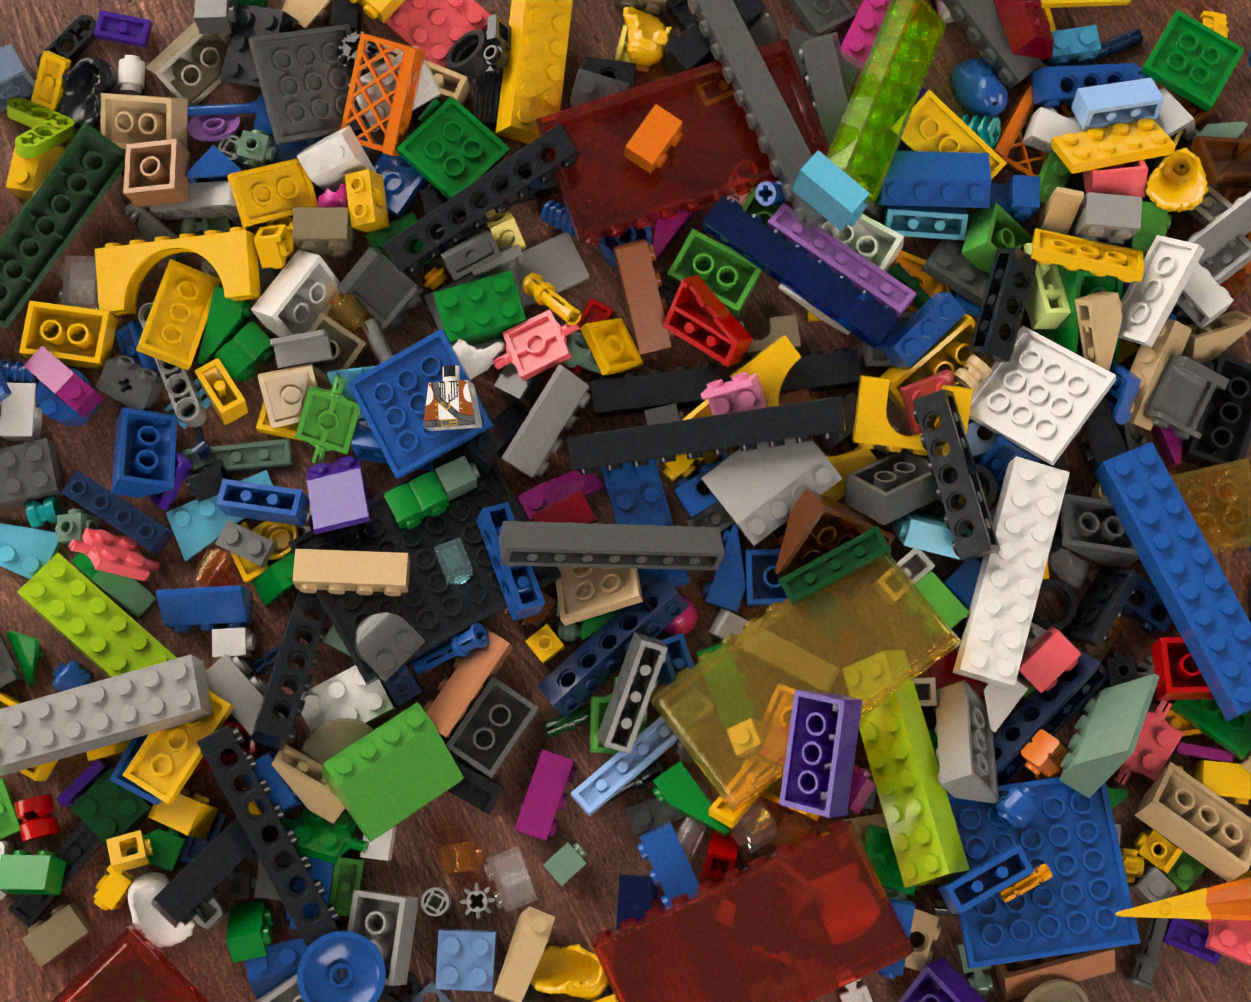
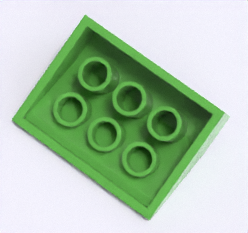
M418 702L324 762L321 772L325 781L370 843L464 779L434 723Z

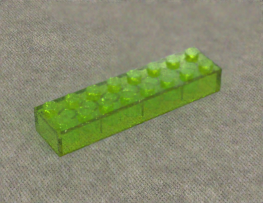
M891 0L826 156L870 193L865 202H875L946 27V23L926 0Z

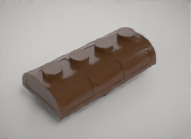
M1196 137L1190 152L1200 158L1206 173L1207 185L1251 186V137Z

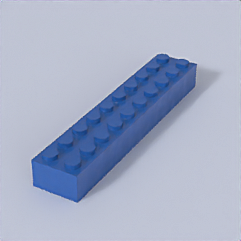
M1147 443L1103 461L1094 474L1225 720L1229 721L1250 712L1251 622L1153 443Z

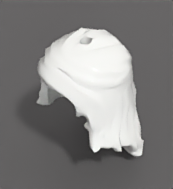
M459 339L453 348L470 380H472L477 375L488 370L494 364L493 359L498 358L502 352H505L506 341L504 339H493L472 346Z
M149 872L141 877H137L128 889L127 897L132 924L137 929L142 930L150 944L160 948L165 946L171 947L193 934L195 923L192 919L186 926L181 923L175 928L151 905L153 898L170 881L165 874Z

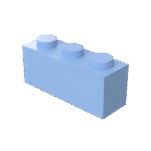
M1145 78L1077 88L1071 109L1081 128L1089 130L1091 128L1113 126L1117 123L1135 122L1142 118H1153L1155 120L1159 115L1164 98L1153 79Z

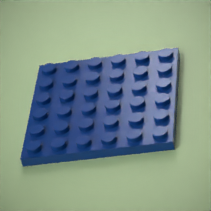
M1060 777L998 786L999 798L1011 786L1020 789L1022 786H1025L1036 795L1034 800L1039 806L1037 814L1025 828L1016 827L1014 830L1004 825L996 817L998 813L995 808L996 803L954 798L950 793H947L969 869L974 868L1010 846L1020 845L1033 869L1046 864L1052 872V878L1042 883L1039 882L1040 885L1019 896L1016 895V898L1009 902H1004L999 894L996 893L965 912L958 914L968 969L1141 943L1135 917H1118L1115 915L1119 911L1133 908L1106 782L1090 798L1060 781ZM963 873L951 876V880L960 876Z

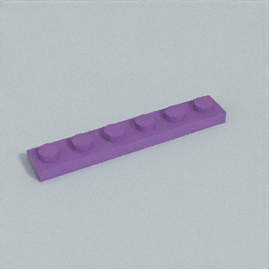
M785 203L770 218L767 223L769 229L898 317L914 300L916 292L819 226L805 231L803 225L797 223L793 214L794 209Z

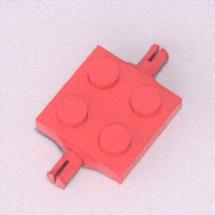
M551 309L502 333L506 341L507 353L493 359L494 365L499 370L512 363L517 368L519 376L523 381L572 358L567 346L566 336L580 330L579 324L577 323L573 326L565 324L561 326L556 321Z
M86 528L82 535L84 542L73 539L70 543V551L84 553L90 558L96 570L146 581L150 574L149 570L156 572L160 565L158 560L142 556L137 542L132 538L113 535L101 529Z
M1162 700L1154 713L1147 712L1134 753L1122 764V768L1116 778H1114L1119 784L1125 786L1132 772L1140 773L1150 780L1156 781L1184 734L1170 726L1164 719L1171 706H1173L1170 702L1167 703L1168 701Z
M1199 919L1208 923L1209 935L1205 945L1206 948L1251 966V921Z

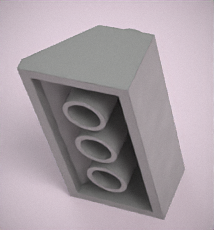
M559 364L503 454L502 459L508 465L533 480L537 476L542 477L549 466V463L546 461L551 453L556 454L563 444L562 435L566 430L570 431L578 419L575 414L580 407L584 409L592 396L589 393L591 390L590 386Z
M965 680L936 690L937 706H934L933 709L937 721L935 734L938 738L936 755L940 766V772L938 773L939 784L954 798L997 803L999 795L993 731L990 729L986 703Z

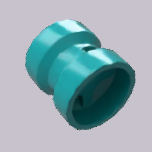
M54 495L45 497L43 502L37 500L26 502L27 518L33 528L43 526L47 521L57 523V515H62L59 501Z

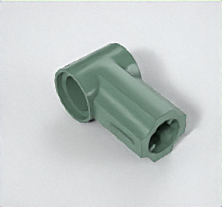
M579 332L572 333L567 339V346L572 358L562 363L570 368L579 365L598 376H603L583 334Z

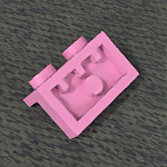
M743 372L733 376L732 381L723 383L722 379L710 382L701 393L702 399L707 398L713 415L766 407L768 404L758 373L748 375V372Z

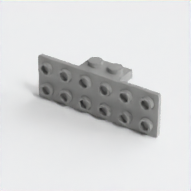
M1251 191L1247 195L1238 198L1233 206L1224 213L1215 216L1210 224L1201 231L1192 234L1187 241L1199 244L1205 249L1198 263L1210 272L1211 277L1219 285L1251 261V242L1245 237L1251 231Z
M569 233L560 234L525 251H521L519 245L514 247L512 245L505 246L500 249L502 256L473 270L471 275L424 296L438 329L444 330L433 294L437 291L511 270L522 308L524 309L536 303L533 296L525 294L522 290V282L530 273L540 274L544 282L554 285L556 293H560L588 280L589 274Z

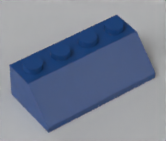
M880 150L878 205L990 208L991 172L989 153Z

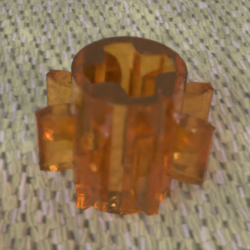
M1246 268L1238 270L1220 284L1229 292L1232 299L1236 298L1238 293L1244 295L1248 291V288L1244 285L1248 284L1251 278H1247Z

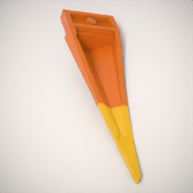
M1251 876L1122 910L1115 915L1118 917L1251 921Z

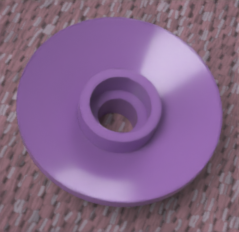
M237 114L194 116L189 121L187 129L190 136L200 141H220L233 135L239 129L240 118Z

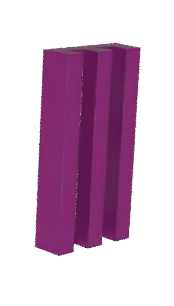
M1178 742L1172 754L1227 763L1233 762L1234 756L1229 751Z

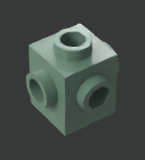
M243 130L241 139L238 138L236 140L234 152L243 167L253 169L266 166L268 161L272 162L274 160L275 146H272L273 143L265 132L260 130H252V132Z
M70 509L68 514L57 515V525L55 528L57 542L68 544V549H70V543L73 539L84 542L82 535L86 528L100 530V518L85 514L83 509Z

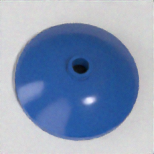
M350 931L328 933L315 940L307 948L300 960L297 971L299 993L304 1002H377L385 984V964L377 947L366 937ZM338 969L345 971V976L341 980H337L334 976Z

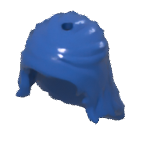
M973 58L972 60L967 59L963 63L957 64L953 69L950 81L954 90L957 91L955 94L956 99L962 106V110L969 111L974 116L978 115L981 119L984 116H988L991 119L1003 112L1007 105L1008 93L991 64L982 58Z

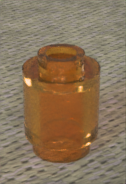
M218 547L214 551L208 548L194 570L196 574L193 578L207 587H214L215 584H219L232 564L228 560L230 555Z

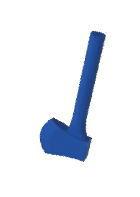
M258 95V100L249 103L188 106V116L254 114L256 119L253 128L263 131L267 135L273 134L263 95Z

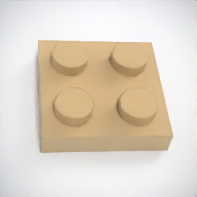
M312 363L258 374L271 429L299 423L308 388L311 385L318 387Z

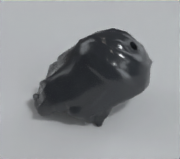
M90 56L81 59L71 71L62 76L64 91L63 97L60 98L58 104L59 112L72 118L77 129H80L84 123L93 126L98 121L101 111V93H110L116 84L117 77L112 66L101 58Z

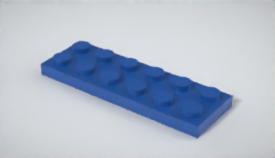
M649 460L650 465L643 467H633V463L622 464L623 469L607 471L606 467H601L616 524L674 526L655 460ZM638 569L641 591L659 574L673 588L690 584L686 570Z

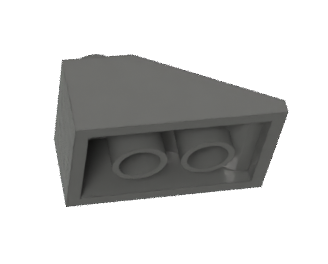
M1064 493L1061 505L1062 546L1098 563L1127 568L1139 558L1109 500Z

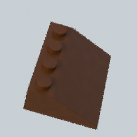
M806 488L791 510L775 573L784 577L878 526L889 546L896 538V535L886 525L876 522L854 508ZM880 559L825 588L822 592L852 602Z

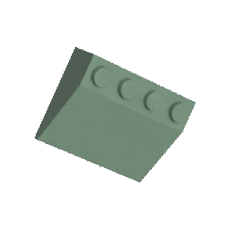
M1152 674L1102 689L1095 698L1090 697L1082 707V711L1085 714L1080 717L1075 726L1078 732L1068 744V748L1071 750L1064 757L1060 765L1063 768L1060 781L1090 798L1134 753L1160 676Z

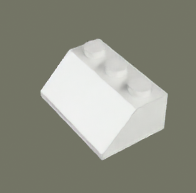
M298 249L251 310L266 328L279 337L306 333L321 312L327 315L343 295L337 288L340 281L320 255Z

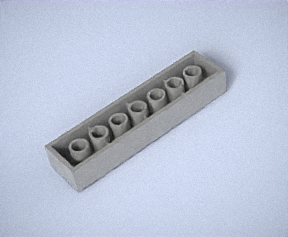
M190 654L0 709V776L213 716L204 662Z

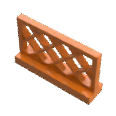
M361 33L341 129L357 120L363 133L356 137L362 146L382 151L384 154L391 156H400L396 152V148L407 137L426 50ZM368 41L375 42L380 51L372 59H369L366 53ZM394 49L403 50L401 63L394 67L388 53ZM383 57L390 70L379 76L373 63ZM368 67L375 80L364 86L360 75L361 71ZM393 74L397 82L396 88L388 93L382 80ZM378 84L384 96L373 103L367 90ZM363 94L369 106L358 112L354 105L355 98ZM387 101L391 108L390 115L382 119L376 107ZM372 110L378 123L368 129L361 116ZM379 127H381L385 134L383 145L375 143L370 134Z
M1041 64V65H1040L1038 68H1036L1034 71H1036V70H1038V69H1040V68H1042V67H1048V66H1046L1045 64ZM1031 76L1000 130L998 142L993 150L1007 163V167L1020 175L1037 176L1032 172L1030 163L1041 161L1043 165L1046 154L1038 150L1040 157L1029 159L1025 147L1026 144L1022 143L1023 137L1021 133L1022 128L1028 126L1029 122L1026 121L1028 117L1030 120L1031 115L1034 113L1033 108L1036 106L1033 105ZM1067 103L1061 104L1063 113L1060 115L1064 117L1074 115L1073 111L1069 112ZM1019 147L1023 161L1015 162L1008 158L1009 151Z

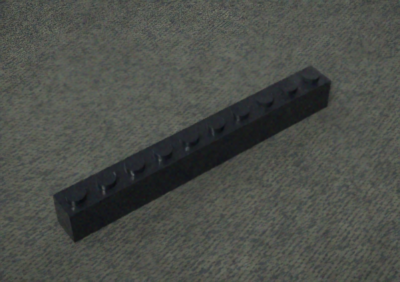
M843 347L835 349L834 353L824 354L823 351L818 350L809 352L808 356H801L786 374L779 397L859 387L861 370L858 350L850 351V348ZM744 360L729 367L725 365L718 366L717 363H708L702 365V368L699 369L682 366L676 368L673 372L656 369L649 371L648 375L638 376V373L631 372L623 374L622 378L611 379V376L596 377V381H590L594 418L644 413L645 410L675 403L677 409L699 406L706 400L702 399L701 393L707 388V384L722 379L723 383L732 381L730 375L745 364Z
M839 396L567 437L571 470L580 471V475L597 473L596 468L606 467L607 471L623 469L622 464L633 463V467L650 465L649 460L660 459V463L676 462V456L686 455L687 460L703 458V452L714 451V456L730 454V448L741 447V452L758 449V444L768 443L769 448L785 446V440L796 439V444L813 441L812 436L823 435L824 440L841 437L840 432H846L843 402Z

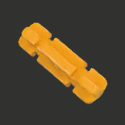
M1042 864L1036 867L1033 873L999 891L998 894L1004 902H1009L1016 898V895L1019 896L1040 885L1039 882L1042 883L1052 878V872L1046 864Z

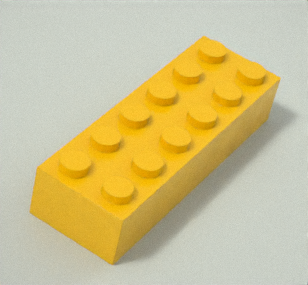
M512 0L509 18L511 50L506 51L509 61L507 66L503 68L495 134L530 144L559 124L573 0Z

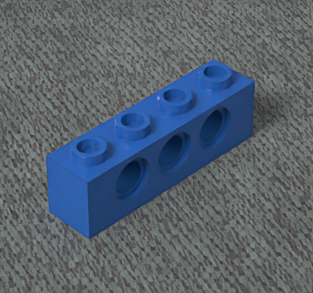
M1137 63L1042 67L1030 74L1033 105L1055 108L1059 107L1060 104L1067 103L1068 107H1072L1077 88H1084V83L1087 87L1104 85L1107 82L1111 84L1138 80Z
M729 454L722 455L723 460L715 465L709 462L698 470L700 474L691 479L687 476L676 484L677 488L674 490L673 495L689 519L694 518L705 509L718 503L712 492L708 495H701L696 487L704 483L701 478L727 459Z
M509 502L482 508L476 521L512 621L539 614L546 603L532 566H504L501 563L498 541L503 521H515Z

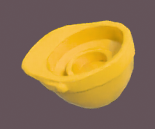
M265 521L251 530L277 544L270 557L271 560L283 559L293 553L288 542L299 537L297 526Z

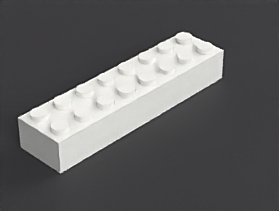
M1017 456L1008 463L993 519V526L1001 551L983 557L953 673L1005 689L1015 686L1070 472Z

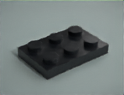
M1102 566L1079 603L1076 617L1063 629L1062 634L1068 640L1100 646L1101 642L1107 638L1109 629L1114 621L1121 615L1123 606L1128 598L1135 592L1142 576L1134 570Z

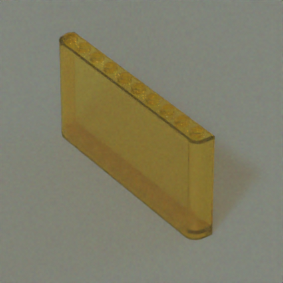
M890 554L794 606L791 605L788 598L781 603L779 601L773 603L766 609L764 616L748 621L743 626L744 630L736 636L732 634L726 637L721 642L720 648L713 653L712 651L706 652L698 659L699 663L691 669L687 667L681 670L675 676V681L668 686L666 684L661 685L652 693L654 696L651 700L652 705L732 813L783 776L794 691L796 689L840 694L863 699L861 719L960 645L961 640Z

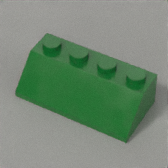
M1059 269V275L1071 313L1055 330V343L1084 358L1075 299L1100 291L1118 293L1119 299L1122 301L1123 281L1110 275L1104 277L1091 274L1090 271L1082 269L1077 271ZM1120 338L1117 339L1112 360L1117 362L1119 359Z

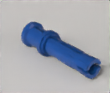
M769 181L761 182L755 192L758 203L764 206L786 203L787 200L781 190V181L773 183Z
M475 623L464 633L453 636L451 641L412 660L413 668L418 674H423L425 671L456 656L465 657L470 654L471 650L477 647L483 648L489 644L488 633L481 624Z

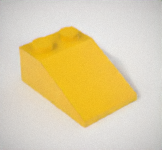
M56 146L36 158L20 157L15 153L14 149L6 188L16 198L28 200L65 148Z

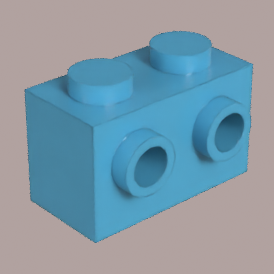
M1091 25L1052 31L1054 39L1052 58L1050 60L1041 59V61L1048 67L1084 65L1094 62L1101 51L1097 26Z

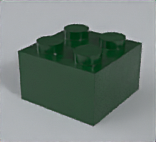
M111 767L70 807L106 846L107 839L133 832L148 818L153 806L152 802L109 780L116 767Z

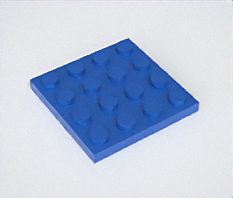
M443 329L436 331L347 382L396 479L403 478L494 426L476 392L482 428L430 431L423 428L428 385L431 382H443V366H459L460 380L471 382Z

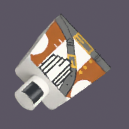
M443 366V382L429 383L423 428L430 431L482 428L475 386L468 380H460L459 366Z

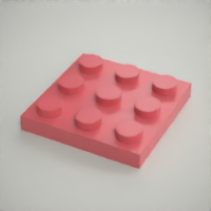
M405 0L384 24L407 46L413 47L415 45L420 49L426 50L425 60L448 69L446 64L447 54L455 42L470 31L481 30L484 32L487 29L488 17L492 15L474 0Z

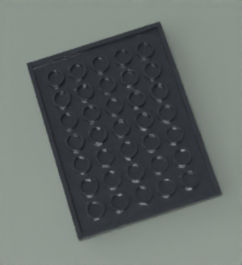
M465 450L436 464L434 472L436 468L464 456ZM496 464L485 475L479 472L480 477L477 478L478 488L450 500V505L446 507L445 512L435 517L431 515L425 516L421 519V523L414 528L407 529L404 527L400 529L385 500L384 494L400 485L409 483L425 473L431 472L430 470H425L370 499V521L315 534L313 529L288 542L294 555L295 549L408 553L410 559L408 593H401L400 596H387L384 592H373L372 595H359L356 591H345L344 594H331L328 590H317L316 592L366 685L380 679L359 658L355 650L356 630L360 623L368 616L376 613L396 614L406 620L425 640L403 664L405 665L451 640L453 636L469 630L471 625L475 623L480 624L508 608L476 520L482 508L509 502L515 521H530ZM532 566L540 590L553 584L560 578L562 579V574L558 567Z

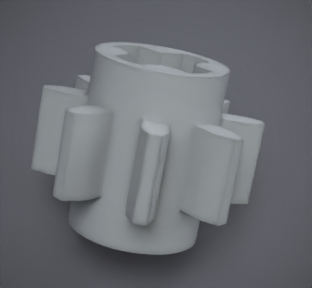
M475 883L474 891L468 888L464 889L468 896L467 899L461 900L460 903L467 904L466 915L473 911L476 912L477 919H480L482 910L489 914L492 912L488 904L489 902H494L496 898H489L487 893L491 889L490 886L485 890H481L479 883ZM473 894L475 896L480 894L484 896L482 899L483 904H485L484 907L480 905L474 907L472 905L474 902Z

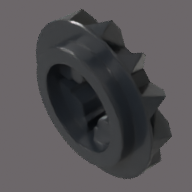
M356 29L354 33H346V37L343 40H339V48L336 52L339 61L346 68L353 70L357 50L354 53L351 47L359 45L361 33L371 35L367 30L363 32ZM368 41L366 53L369 59H372L378 55L379 49L375 42Z

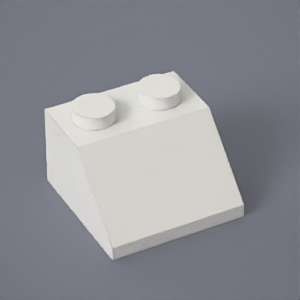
M350 125L306 147L297 155L310 180L324 191L327 188L332 192L338 191L340 184H346V174L367 169L376 172Z

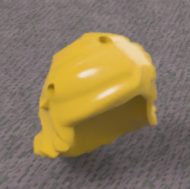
M1187 148L1179 149L1174 154L1166 155L1159 163L1158 168L1153 170L1148 178L1146 194L1150 200L1156 203L1157 207H1161L1162 210L1168 212L1194 210L1196 206L1202 203L1204 195L1208 192L1206 173L1200 158Z

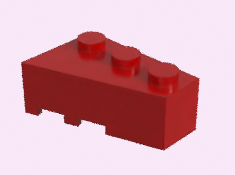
M698 275L682 279L662 327L727 367L742 362L753 339L751 335Z

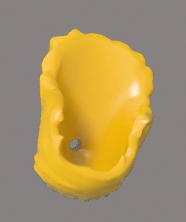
M632 6L624 7L623 17L627 26L628 57L641 67H650L659 63L665 54V45L672 35L671 30L673 28H665L660 18L650 13L637 10Z
M579 944L570 945L567 948L548 946L543 951L530 983L537 991L542 993L567 994L585 1000H596L605 992L610 975L606 962L598 955L580 947Z

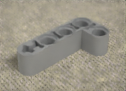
M228 180L189 183L188 202L153 205L149 209V213L160 220L227 216L233 223L242 226Z

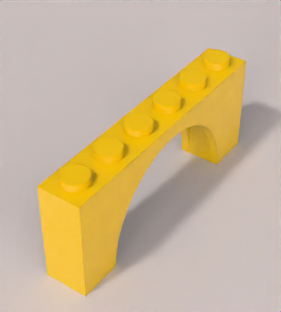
M245 227L230 228V232L221 233L219 230H208L204 232L205 235L196 236L193 233L180 234L177 239H171V237L167 236L155 237L154 242L131 240L129 241L130 245L122 246L121 243H106L105 248L95 249L99 310L109 311L114 316L136 313L138 292L148 272L166 257L185 252L200 254L211 263L221 279L225 298L233 301L259 299L261 297L258 253L254 243L256 234L247 231Z
M786 335L781 336L732 373L730 377L732 378L743 372H748V375L758 373L768 402L766 407L779 406V393L783 380L790 368L801 356ZM857 447L844 454L826 456L842 479L821 495L835 501L845 496L846 474L877 461L870 449Z

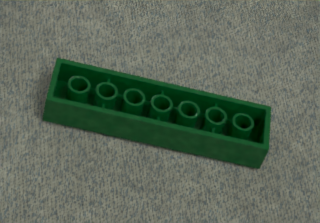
M84 123L0 236V327L5 330L125 168L126 151L88 123Z

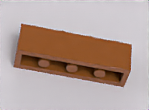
M643 239L613 247L638 352L641 355L672 347L670 339L674 338V334L662 327L665 321L664 313H668L665 297L660 298L658 287H662L659 271L654 272L652 261H656L653 245H648L647 241Z

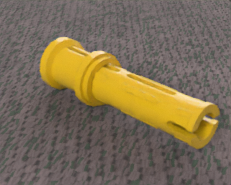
M530 273L524 278L522 290L525 294L533 296L537 304L546 305L570 326L576 325L580 321V311L558 295L554 285L544 282L540 274Z

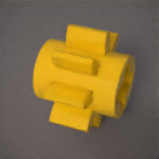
M1120 848L1127 882L1134 883L1135 877L1141 878L1143 875L1144 858L1137 856L1138 850Z

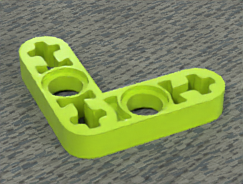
M11 98L7 101V116L32 128L16 137L15 153L18 156L36 158L74 136L75 121L72 118L24 98Z

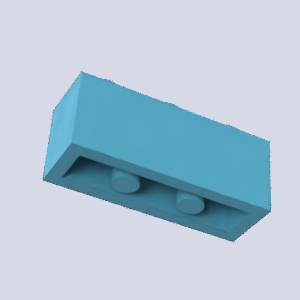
M885 205L883 225L908 237L965 240L968 212L966 207Z

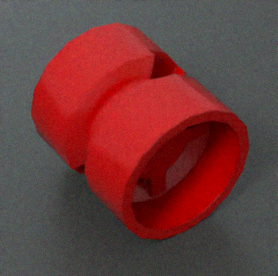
M51 794L31 797L14 803L17 819L23 822L19 826L22 842L37 840L60 833L57 817L51 815L55 809Z

